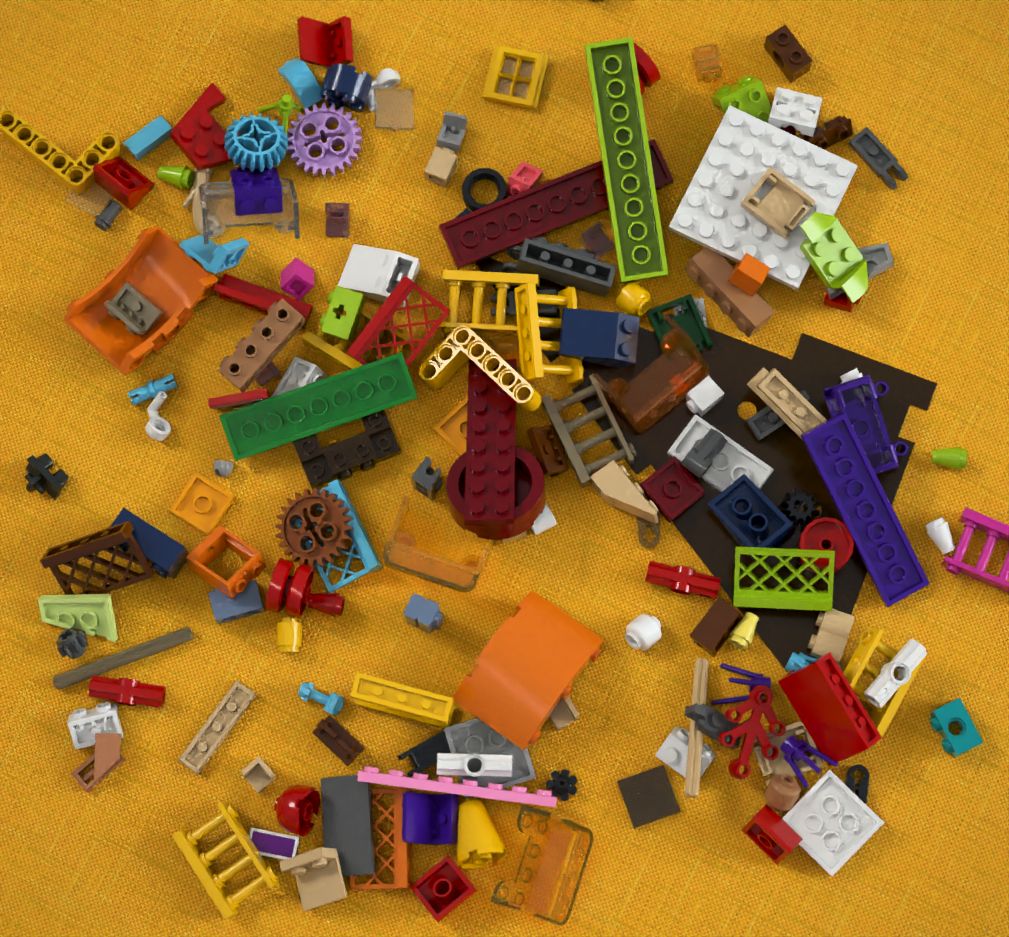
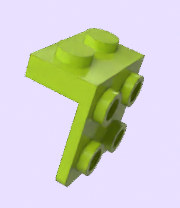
M750 75L741 77L737 80L738 83L732 86H722L716 90L717 93L711 95L713 103L721 107L724 115L730 105L768 123L771 105L762 81Z

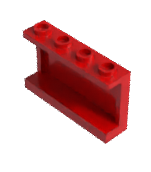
M830 652L805 667L789 672L778 680L779 685L819 751L837 763L869 749L882 739Z

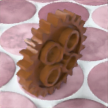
M313 488L312 494L310 490L304 489L303 496L296 492L295 501L287 499L290 505L288 508L281 506L285 514L277 515V518L282 520V524L275 525L276 528L281 529V533L277 534L276 538L284 540L279 544V547H287L284 554L287 556L293 554L291 560L294 562L300 560V565H307L309 562V566L316 567L318 562L319 566H325V559L333 563V555L342 556L339 551L340 548L348 549L344 541L352 540L347 535V531H352L354 528L347 526V523L352 521L353 518L345 516L350 509L347 507L341 508L345 501L341 499L336 501L337 495L334 493L329 495V491L325 489L320 493L319 489ZM322 505L323 513L320 517H317L316 509ZM305 509H307L308 516L304 512ZM299 517H301L303 523L302 526L297 529L295 527V521ZM313 523L317 524V526L315 527L316 532L311 531L314 528ZM332 526L334 534L331 538H327L326 531ZM312 538L313 546L310 550H307L305 546L306 541ZM320 538H321V539L323 540V542H324V546H323V547L321 546V540H320Z

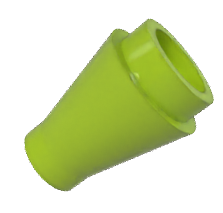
M160 166L157 177L159 180L185 189L192 186L194 171L189 169L188 166Z
M962 447L933 449L932 463L960 471V468L966 469L968 450L962 449Z

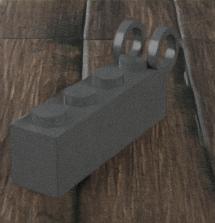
M525 238L522 246L514 245L507 250V255L518 260L517 263L506 262L502 267L504 273L538 274L540 278L575 287L576 289L606 297L609 292L616 270L615 265ZM508 268H513L519 270L520 272L512 271Z

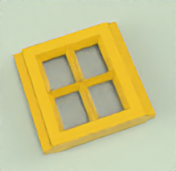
M494 45L482 98L537 110L549 56Z

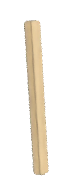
M696 659L692 705L695 703L706 705L708 659ZM690 719L684 795L687 798H697L699 794L703 733L697 730V722Z

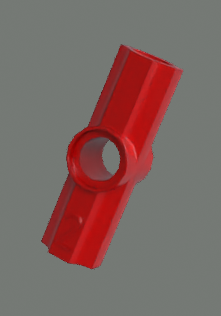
M650 561L645 582L670 588L675 593L683 595L695 594L716 600L721 578L698 573L695 569L686 566L676 565L673 567Z
M92 676L89 685V697L111 700L117 704L136 706L138 704L162 708L166 696V687L140 683L138 680L129 678L112 679Z

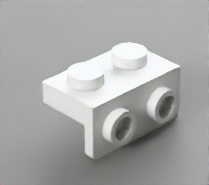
M676 726L655 756L686 778L689 731ZM705 743L702 745L700 777L716 756L712 748Z

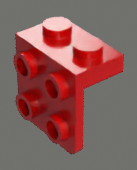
M304 16L298 18L299 53L302 61L325 68L328 66L331 68L332 64L348 65L354 62L351 18L342 16L329 24Z

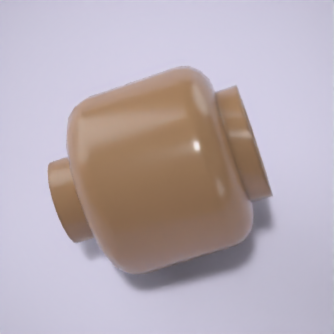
M789 774L775 775L770 779L766 788V802L775 811L790 810L795 806L801 788L793 776Z

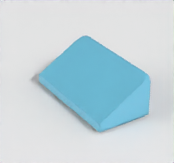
M160 115L123 142V144L138 161L170 138V132L173 128Z

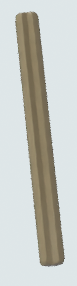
M185 627L53 677L54 685L57 689H62L89 679L92 676L100 675L193 639L192 631L189 627Z

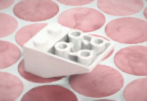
M353 244L338 286L364 294L367 298L384 303L404 276H407L415 283L420 270V261L418 258L397 251ZM405 300L399 308L406 307Z

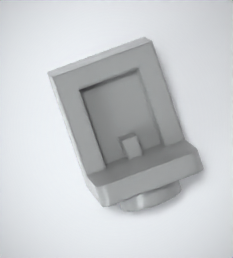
M446 111L436 147H445L459 152L466 133L467 116Z

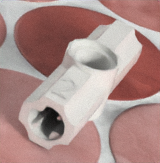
M909 639L891 662L882 666L879 676L864 692L865 698L877 708H882L900 685L909 681L911 672L928 654L926 648L914 639ZM895 668L898 670V676L896 679L893 676V671Z
M437 753V775L512 777V755ZM472 758H478L481 761V768L476 772L470 771L467 767L468 761Z

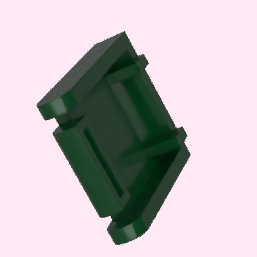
M691 294L646 311L648 320L668 364L673 362L672 353L676 360H680L703 351L704 348L701 343L703 341L707 348L712 347L711 339ZM678 306L682 307L683 314L663 321L661 313Z

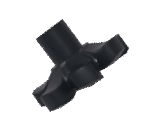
M563 769L561 774L553 771L551 773L553 780L546 782V787L552 789L551 796L557 797L560 795L562 801H567L569 798L568 793L575 795L577 788L573 785L577 783L576 776L569 777L570 772L567 769Z

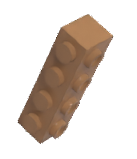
M705 247L694 255L686 265L684 270L688 276L698 283L704 293L713 299L720 307V310L725 315H728L736 324V327L748 338L766 325L775 313L757 292L750 296L728 282L734 268L721 254Z
M281 299L279 302L275 301L267 311L269 314L263 320L259 319L251 329L253 332L247 338L243 337L235 347L237 350L231 356L227 355L219 365L221 367L218 370L220 374L241 392H245L306 323L304 316L284 299Z

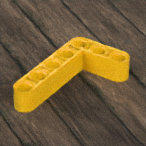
M3 110L0 112L1 134L76 194L85 193L95 183L94 165H88L91 161L98 160L97 164L119 157L121 154V146L117 136L112 132H104L74 161L13 111ZM7 122H13L11 126L4 127ZM26 135L31 136L28 140H21ZM107 144H115L110 149L104 148ZM43 149L48 150L45 154H38ZM59 163H65L64 167L55 168ZM76 177H83L80 182H73Z
M461 325L455 328L419 367L420 378L430 387L438 389L444 386L470 358L523 409L534 411L540 406L542 401L541 395L467 326ZM497 365H499L498 369L495 370V371H493L494 368H495ZM515 379L513 384L509 385L510 381ZM530 394L529 398L524 400L525 396Z

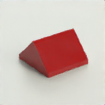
M120 156L96 164L93 167L95 182L129 210H132L155 185Z
M767 804L742 829L776 865L788 856L802 840Z
M449 855L409 886L437 922H440L477 891Z

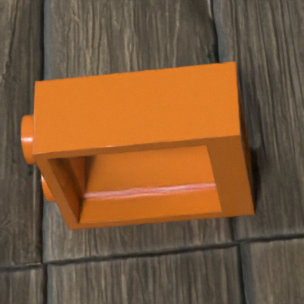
M221 525L186 556L193 573L230 599L241 593L266 567L259 551ZM227 548L247 561L228 581L207 568Z

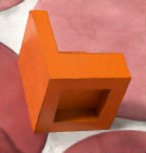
M746 253L736 265L728 282L753 296L763 284L770 268Z

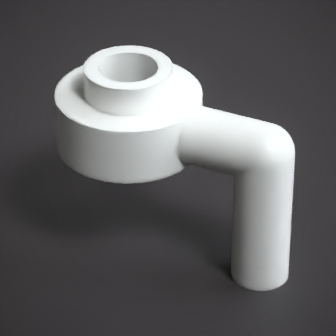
M391 68L384 69L379 72L376 80L372 81L367 99L370 112L378 110L373 91L377 89H390L399 85L401 80L398 71Z
M159 391L149 405L147 411L150 420L145 426L149 437L158 441L165 440L171 432V426L168 421L159 417L158 409L167 398V394L163 391Z

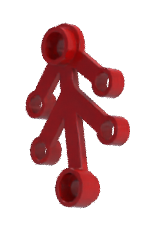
M765 685L755 686L750 691L748 700L736 707L728 708L725 713V717L729 722L738 723L741 721L743 714L752 709L749 719L729 731L721 732L718 737L721 745L731 747L738 737L745 734L739 758L732 760L728 767L730 775L737 779H745L750 774L751 767L748 762L755 737L762 748V756L765 759L774 760L779 755L778 748L771 745L760 722L762 713L769 723L768 729L772 735H783L786 727L783 722L778 721L771 707L773 693ZM761 694L765 695L763 702L760 701ZM733 711H736L737 713L735 719H732L731 717ZM778 724L780 729L778 732H775L774 728ZM726 735H729L730 737L728 743H725L724 741ZM772 748L773 753L771 756H768V750ZM743 765L744 771L740 774L739 768Z

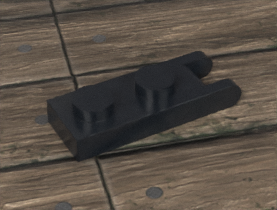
M445 731L397 756L399 760L409 756L415 769L410 770L407 776L412 777L414 773H419L436 764L437 753H451Z

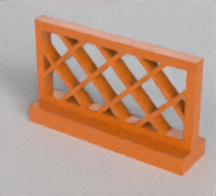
M406 787L371 789V795H378L375 799L372 797V808L376 805L385 813L375 824L373 823V832L377 830L385 838L374 848V856L377 855L385 864L376 874H372L373 877L366 884L357 885V876H350V890L411 889L409 886L412 885V843H405L402 840L403 794L405 792H412V789ZM385 794H394V804L386 811L378 801ZM393 810H394V818L390 815V814L393 812ZM387 817L394 822V829L388 836L378 828ZM393 835H394V843L390 840V839L393 837ZM387 842L394 847V855L388 861L378 852ZM387 867L394 872V884H385L379 878Z

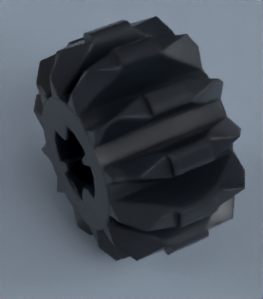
M794 488L792 490L793 496L786 492L784 495L786 500H781L779 504L785 508L781 512L785 516L788 515L787 518L794 522V529L797 528L798 523H801V527L805 529L807 522L811 523L815 520L813 516L817 517L820 515V511L815 509L820 506V501L812 502L816 495L811 493L808 497L806 495V488H803L801 494H799L797 488ZM803 505L805 507L803 511L797 512L795 510L796 506Z

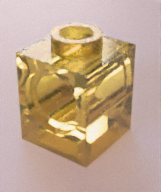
M717 44L694 48L692 58L698 82L712 83L721 78L722 66Z

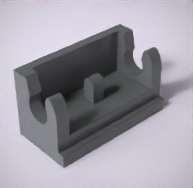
M426 456L412 475L411 480L414 489L433 501L435 493L442 485V478H439L441 469L438 468L435 474H433L434 469L431 468L432 459Z

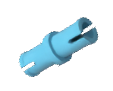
M171 373L154 382L152 380L147 381V385L129 391V398H133L131 399L133 406L150 398H155L159 391L167 392L178 388L177 382L173 381L175 380L173 374Z

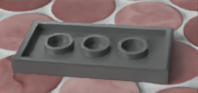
M358 775L321 778L324 848L337 849L343 877L375 874L371 783L357 781Z

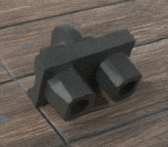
M46 453L37 458L34 455L30 456L27 459L29 463L26 467L28 474L25 478L29 482L26 490L30 493L37 490L40 494L47 491L55 500L60 496L61 489L68 482V475L61 469L52 475L48 469L53 466L54 462Z

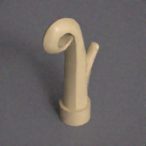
M194 166V181L189 195L183 203V208H187L193 201L192 210L195 228L203 236H214L220 229L219 220L214 216L203 217L209 180L213 174V168L198 171ZM208 222L213 223V227L210 229L204 227Z

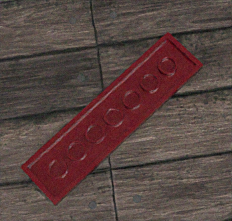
M503 359L517 372V359ZM469 360L465 525L514 524L516 401L472 360ZM497 365L493 371L497 370L499 365ZM515 379L510 381L509 385L513 384Z

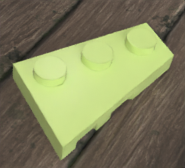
M111 594L41 595L38 598L42 622L67 629H79L86 631L85 634L91 636L96 634L107 637V640L116 642L118 639Z

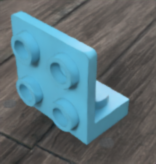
M199 235L181 241L179 246L185 250L186 255L203 264L205 270L216 274L237 266L250 243L241 238L218 246L208 237Z

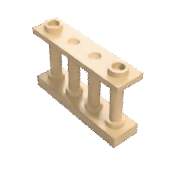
M763 367L746 384L800 438L801 434L827 421L775 368L768 372Z

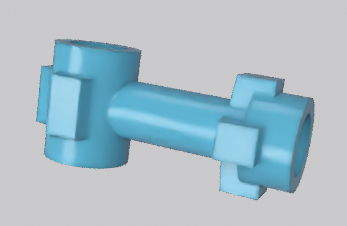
M310 682L308 684L302 683L297 694L302 697V700L307 702L311 698L325 705L323 710L337 716L338 712H341L344 706V697L333 692L328 696L315 690L314 684Z

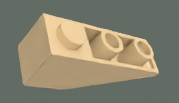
M613 460L590 476L593 487L607 504L656 524L659 522L657 516L658 508L652 500L647 502L643 497L644 491L637 482L633 484L628 477L630 475L623 465L618 466Z

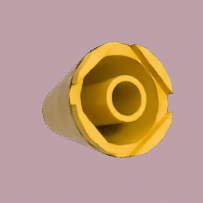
M476 797L464 799L463 803L458 806V867L461 865L462 869H481L487 867V862L494 860L495 865L505 860L507 857L506 850L483 801L477 800Z

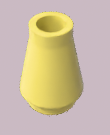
M746 612L744 617L730 632L729 642L742 650H746L748 646H751L759 617L751 612Z

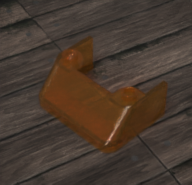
M667 313L663 318L671 331L665 334L660 342L663 354L629 383L623 378H615L608 384L597 373L593 375L605 395L639 432L649 429L682 401L687 393L710 373L708 365L688 333Z

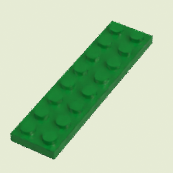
M399 352L219 415L234 459L238 461L416 399L418 396L403 353Z

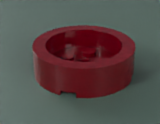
M516 445L514 524L465 525L466 452L451 466L446 481L449 508L454 520L463 530L467 529L483 539H507L531 528L539 514H542L546 502L544 474L537 459L527 450Z

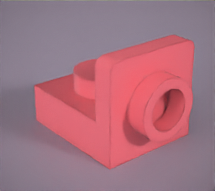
M522 161L509 177L507 194L513 196L535 187L542 178L543 171Z

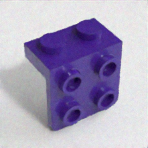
M273 166L271 171L264 167L262 173L259 169L251 172L248 167L242 170V167L230 170L236 216L283 212L282 186L276 167Z
M405 792L403 794L402 840L405 843L425 845L457 844L458 794L431 795L415 792Z

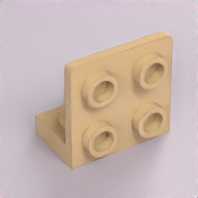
M320 847L279 862L281 872H292V875L296 876L304 911H309L347 897L337 849Z

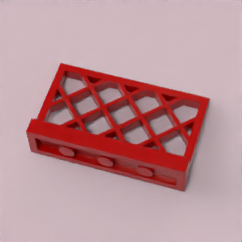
M404 276L346 353L362 365H365L368 362L361 357L367 349L377 348L378 358L381 359V347L394 346L395 354H397V345L411 344L412 355L405 359L407 367H409L451 310L412 282L407 276ZM413 289L421 294L423 305L408 306L407 296ZM425 298L429 300L431 304H425ZM405 300L406 307L399 308ZM437 306L443 311V314L438 320L428 321L426 307ZM423 308L425 322L411 323L409 309ZM406 310L408 324L394 326V313ZM391 320V326L384 327ZM435 323L434 326H433V327L431 328V330L429 331V326H428V324ZM425 324L427 335L424 339L413 340L411 326ZM409 327L410 341L396 343L395 328ZM392 329L394 343L379 345L378 334L381 330ZM376 338L377 345L370 346ZM421 342L418 345V347L414 349V343Z

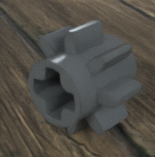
M67 629L59 635L57 649L62 657L68 655L69 658L76 659L85 653V646L88 645L86 642L87 638L82 630L76 632L75 629Z

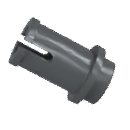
M110 200L101 214L95 216L94 224L103 231H106L107 228L110 229L112 227L111 223L122 210V207L117 202Z

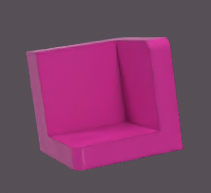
M296 257L281 272L280 289L299 301L314 287L313 268Z

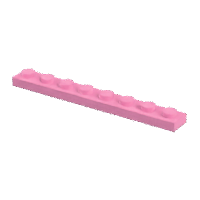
M364 766V770H359L357 781L549 807H556L557 797L551 796L552 791L537 789V794L528 793L526 787L512 786V790L502 789L503 784L488 783L487 787L477 786L478 781L463 779V784L453 783V778L438 776V780L428 779V774L414 773L413 777L403 776L404 771L389 769V773L386 774L379 773V768Z

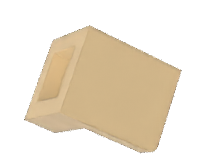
M260 756L240 772L258 794L278 778Z

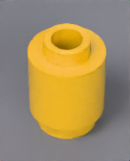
M282 618V622L277 623V646H279V652L299 653L302 640V623L297 622V618Z

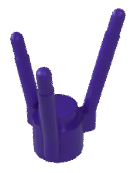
M724 663L720 664V667L750 677L749 680L729 678V682L749 685V693L758 685L771 687L770 677H763V674L753 673ZM764 694L760 695V701L762 699V696L765 697ZM749 695L712 700L711 704L743 702L749 699Z
M794 735L788 737L781 745L780 749L785 754L784 759L790 764L805 788L808 787V783L794 760L798 762L802 759L815 772H821V769L806 756V750L831 765L838 766L836 761L813 748L803 739L799 741Z

